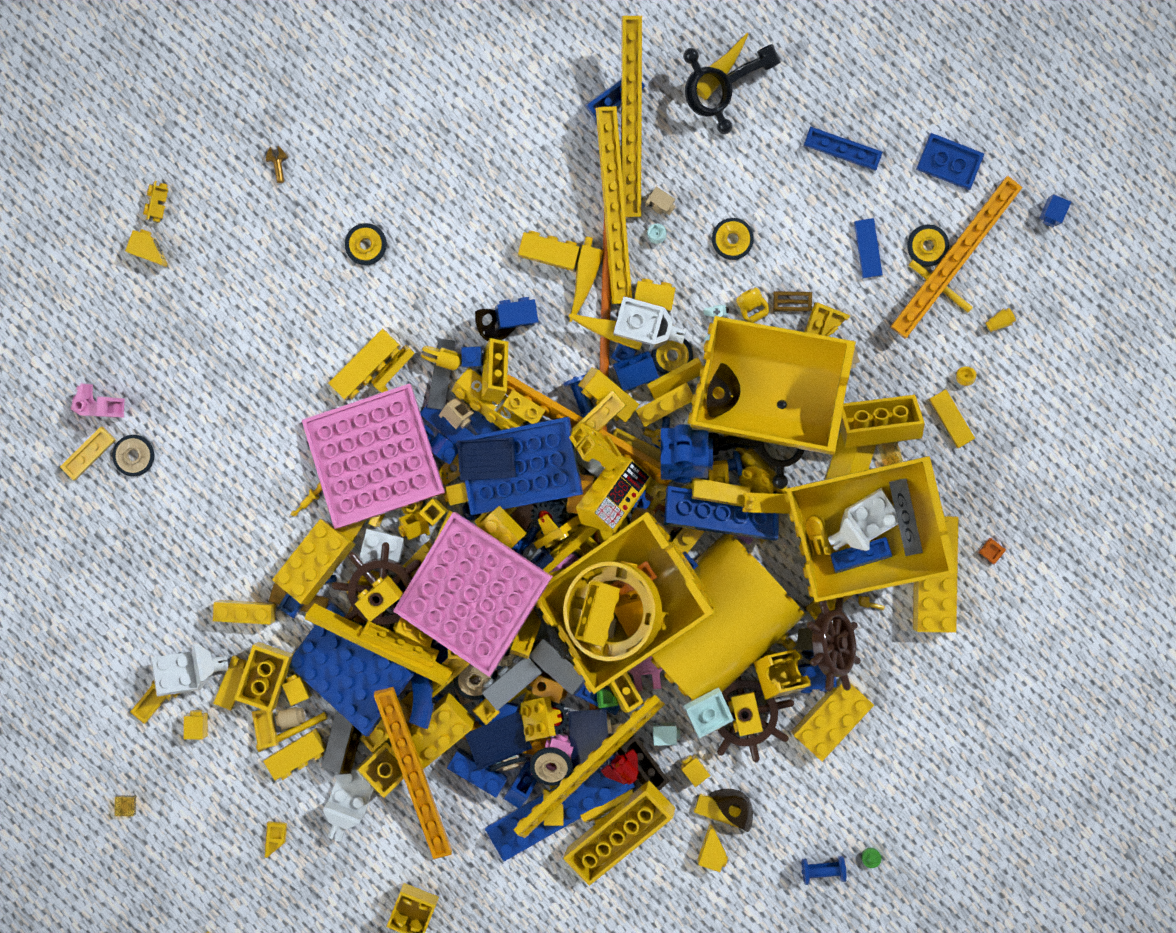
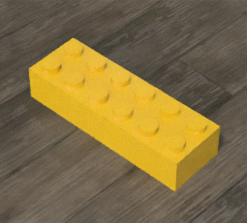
M944 516L958 572V517ZM957 573L914 582L913 630L917 632L956 633Z
M648 780L569 845L563 859L590 886L672 820L675 807Z

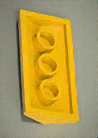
M840 432L826 479L868 470L876 444L845 448Z

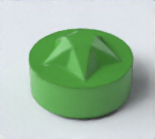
M867 848L862 852L861 859L866 867L876 868L880 865L881 855L877 849Z

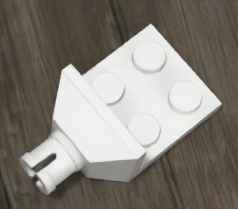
M623 296L613 335L648 344V350L653 351L666 344L668 340L683 344L686 329L674 327L672 325L673 321L664 307Z
M883 489L876 490L844 510L839 532L828 537L830 544H834L833 548L835 550H838L845 544H849L852 548L867 551L870 549V540L898 525L895 507Z
M194 644L191 652L152 657L151 663L157 697L201 690L213 673L228 670V662H225L227 660L226 655L213 658L211 653L199 644Z
M353 767L351 774H338L329 801L323 809L328 822L332 824L327 837L333 839L337 831L334 841H342L345 830L361 822L374 790Z

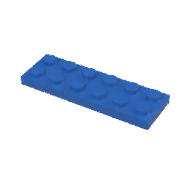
M673 486L666 488L664 525L776 541L779 535V513L742 512L744 507L692 499V489Z

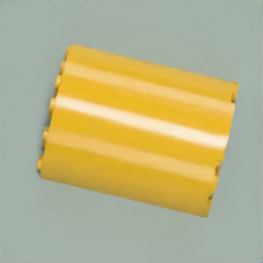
M715 316L713 323H709L708 334L711 335L710 339L705 341L703 358L706 360V364L701 366L700 382L697 384L696 394H693L692 412H689L687 424H691V428L834 455L856 341ZM724 363L729 366L739 381L740 397L731 410L722 415L710 417L707 411L708 387L719 365ZM721 387L714 388L713 396L716 399L723 398L724 390ZM784 400L787 403V407L780 409L777 407V402Z
M930 456L787 488V491L784 492L786 503L791 505L789 511L790 520L795 522L796 536L801 538L799 548L801 555H805L806 558L803 572L805 579L809 578L810 586H808L810 598H814L815 603L958 573ZM907 479L923 553L905 556L899 525H896L870 540L871 542L886 537L892 554L890 558L835 573L830 555L813 556L805 525L806 520L810 516L819 515L822 517L828 537L839 532L846 508L880 488L883 489L894 505L889 482ZM834 544L831 545L832 553L851 548L849 544H845L838 550H835L833 548Z
M648 512L554 576L535 605L544 613L542 615L544 621L548 625L559 629V637L563 642H567L570 647L568 650L574 658L575 671L578 675L583 676L586 681L584 682L585 687L590 693L593 692V694L715 613V608L713 606L710 607L713 604L710 596L706 591L703 592L701 590L704 585L679 547L674 542H669V539H671L670 535L662 526L656 525L657 520ZM626 561L636 563L639 566L648 561L658 576L653 580V583L660 595L662 612L669 614L667 628L665 630H658L653 642L642 653L626 660H619V662L602 661L583 653L571 640L564 622V600L572 581L584 569L600 562ZM596 569L594 571L595 574L586 579L587 583H589L594 577L602 574V571L600 569ZM617 580L608 581L604 584L611 585ZM618 620L615 636L613 639L608 638L607 640L621 642L631 636H627Z
M723 534L695 560L698 566L694 571L704 585L701 590L703 592L706 591L713 602L710 607L713 606L715 608V613L653 654L651 662L658 669L662 667L666 672L664 676L671 684L675 682L678 685L679 691L685 697L688 695L692 699L691 701L716 688L723 692L806 616L798 604L787 595V592L771 574L730 534Z

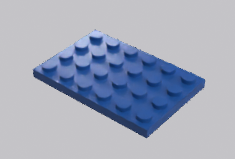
M565 417L457 439L462 441L513 437L515 443L516 477L465 480L470 514L476 515L492 512L498 506H501L502 509L583 495L575 446L569 438L572 434L570 418Z
M331 603L327 608L342 617L346 615L335 603ZM316 624L294 653L289 666L364 736H370L382 719L374 698V692L394 687L398 697L414 676L411 670Z

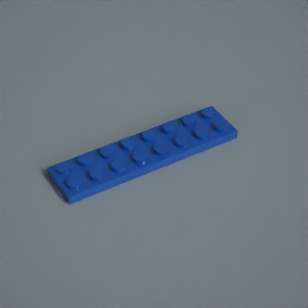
M616 752L609 758L610 766L611 762L616 758ZM600 768L562 802L564 805L563 826H544L543 821L526 838L518 836L513 830L522 818L527 817L531 813L534 806L543 802L542 794L521 806L520 809L517 808L486 826L484 829L504 862L580 819V815L602 806L635 787V784H622L606 778L601 772L603 768ZM557 785L556 787L552 788L551 790H549V792L555 790L560 785Z

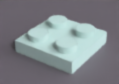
M719 688L683 705L699 738L734 721Z

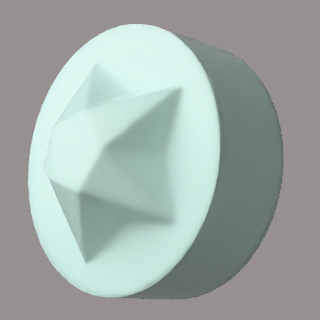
M658 223L651 225L647 230L649 241L655 244L663 242L667 237L666 228Z

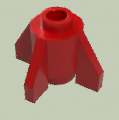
M634 749L625 753L626 757L617 752L616 758L611 762V766L607 765L601 769L604 776L622 784L630 785L634 783L638 775V758Z

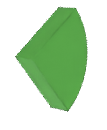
M603 688L597 692L599 708L618 706L617 699L610 691Z

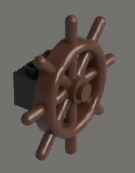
M842 597L836 598L835 610H829L826 600L820 601L821 613L816 618L815 623L810 621L807 623V628L798 630L796 651L808 659L812 666H819L820 670L826 675L825 689L828 692L833 690L834 677H840L843 689L846 691L850 690L851 685L847 674L851 671L854 664L858 665L861 662V659L856 656V638L854 633L858 624L850 622L848 617L842 612L844 601Z

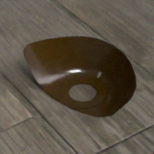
M479 309L475 311L477 330L486 341H489L490 338L503 340L516 329L514 327L495 331L497 323L495 310ZM486 314H490L492 316L491 323L483 325V317Z
M724 363L719 365L708 387L707 411L710 417H716L731 410L740 397L739 381L734 372ZM721 387L724 390V397L716 399L713 396V389Z
M720 789L710 793L723 815L731 823L746 832L750 831L753 822V808L751 801L743 792L735 789ZM734 804L741 808V813L737 817H733L729 813L730 806Z

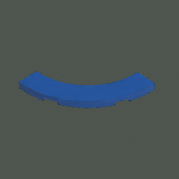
M413 672L414 676L411 678L413 707L409 722L428 729L433 710L432 680Z

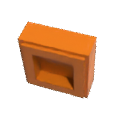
M989 538L978 553L995 565L1006 549L992 538Z

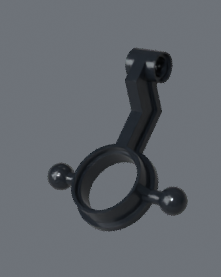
M773 44L758 50V58L742 64L727 75L717 68L701 67L698 62V51L694 48L686 49L683 58L686 63L691 64L694 70L688 77L685 85V97L689 107L700 116L709 117L715 115L718 121V131L721 134L730 133L732 123L730 120L725 119L723 111L732 98V83L759 68L764 67L765 70H768L781 63ZM704 74L715 76L722 87V98L713 109L705 107L697 95V84Z
M779 400L777 407L780 409L786 408V401ZM708 433V438L713 439V455H718L719 451L733 448L758 449L761 458L767 464L776 467V475L773 477L772 483L777 489H784L788 484V479L784 475V467L798 462L805 451L796 448L794 456L790 459L777 460L767 453L762 441L736 436L719 438L717 433Z

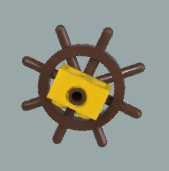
M387 542L382 544L381 558L372 559L365 563L354 552H349L348 558L357 567V570L352 575L349 583L334 582L332 584L334 590L348 591V598L353 610L346 614L344 618L351 621L359 615L362 619L381 627L398 621L400 619L398 614L395 612L384 614V611L388 607L392 610L395 609L396 601L405 592V590L399 589L397 584L403 581L405 589H407L413 579L411 573L421 565V561L416 559L405 568L400 563L388 559L389 544ZM380 568L379 578L376 579L369 570ZM387 570H390L396 573L397 575H395L391 579L389 576H387ZM363 575L372 586L358 585L361 576Z
M740 675L722 692L725 702L730 708V713L733 719L736 720L733 721L730 731L725 726L718 729V732L725 739L718 748L717 754L719 756L724 755L731 743L739 746H749L753 762H758L760 757L757 744L765 741L771 734L783 742L789 740L785 733L775 727L778 721V710L794 706V701L788 699L776 702L775 698L767 699L768 704L757 706V701L761 694L764 696L760 683L752 680H742ZM744 688H750V689H753V690H755V691H754V692H750V693H745V692H744ZM736 690V696H732L731 699L727 697L730 692ZM770 712L769 722L767 723L761 719L759 714ZM739 732L740 736L747 735V738L738 737L736 734Z

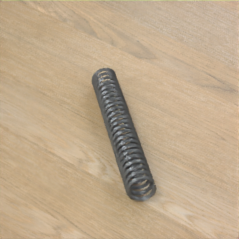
M535 606L534 611L537 613L538 618H540L539 620L548 633L549 638H551L559 656H561L560 658L566 659V657H562L569 654V648L559 637V630L555 626L548 625L542 617L544 613Z

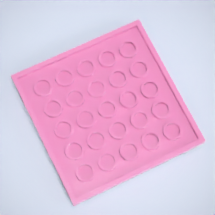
M410 383L302 420L334 529L337 530L445 493L417 400Z
M453 512L393 612L490 677L553 576L458 513Z

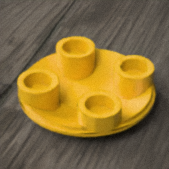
M747 466L742 470V476H739L740 486L751 487L750 493H774L773 478L763 468Z

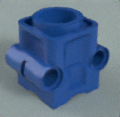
M680 424L674 428H661V480L688 483L691 481V478H708V470H713V439L708 438V431L692 430L691 426L686 424Z

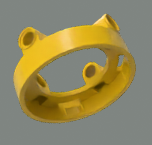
M626 561L600 562L584 569L569 586L563 607L565 627L573 643L586 655L602 661L619 662V660H626L642 653L653 642L658 630H665L667 628L669 614L662 612L658 590L649 576L637 568L638 564ZM596 569H600L602 574L594 577L591 581L605 583L619 580L628 583L637 591L643 604V618L636 633L621 642L607 640L604 647L589 643L585 644L583 641L574 639L590 582L587 583L586 579L594 575Z

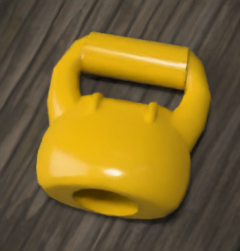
M756 287L745 291L736 298L741 314L747 322L755 323L769 313V305ZM763 305L764 309L748 317V312Z

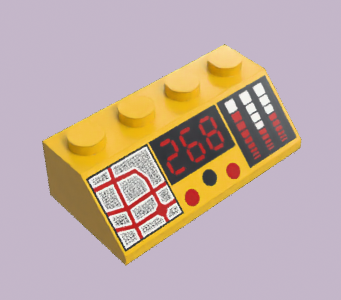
M624 457L626 463L620 470L613 468L610 472L604 468L576 506L580 523L615 533L652 481V477L637 463L627 457Z

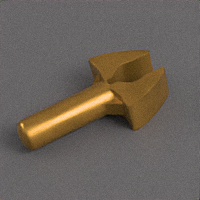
M277 146L279 155L276 159L273 157V150L270 147L266 155V161L274 163L277 183H284L282 161L288 159V157Z

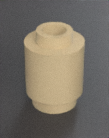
M293 707L278 711V715L275 716L276 724L282 730L300 726L301 723H305L303 708Z

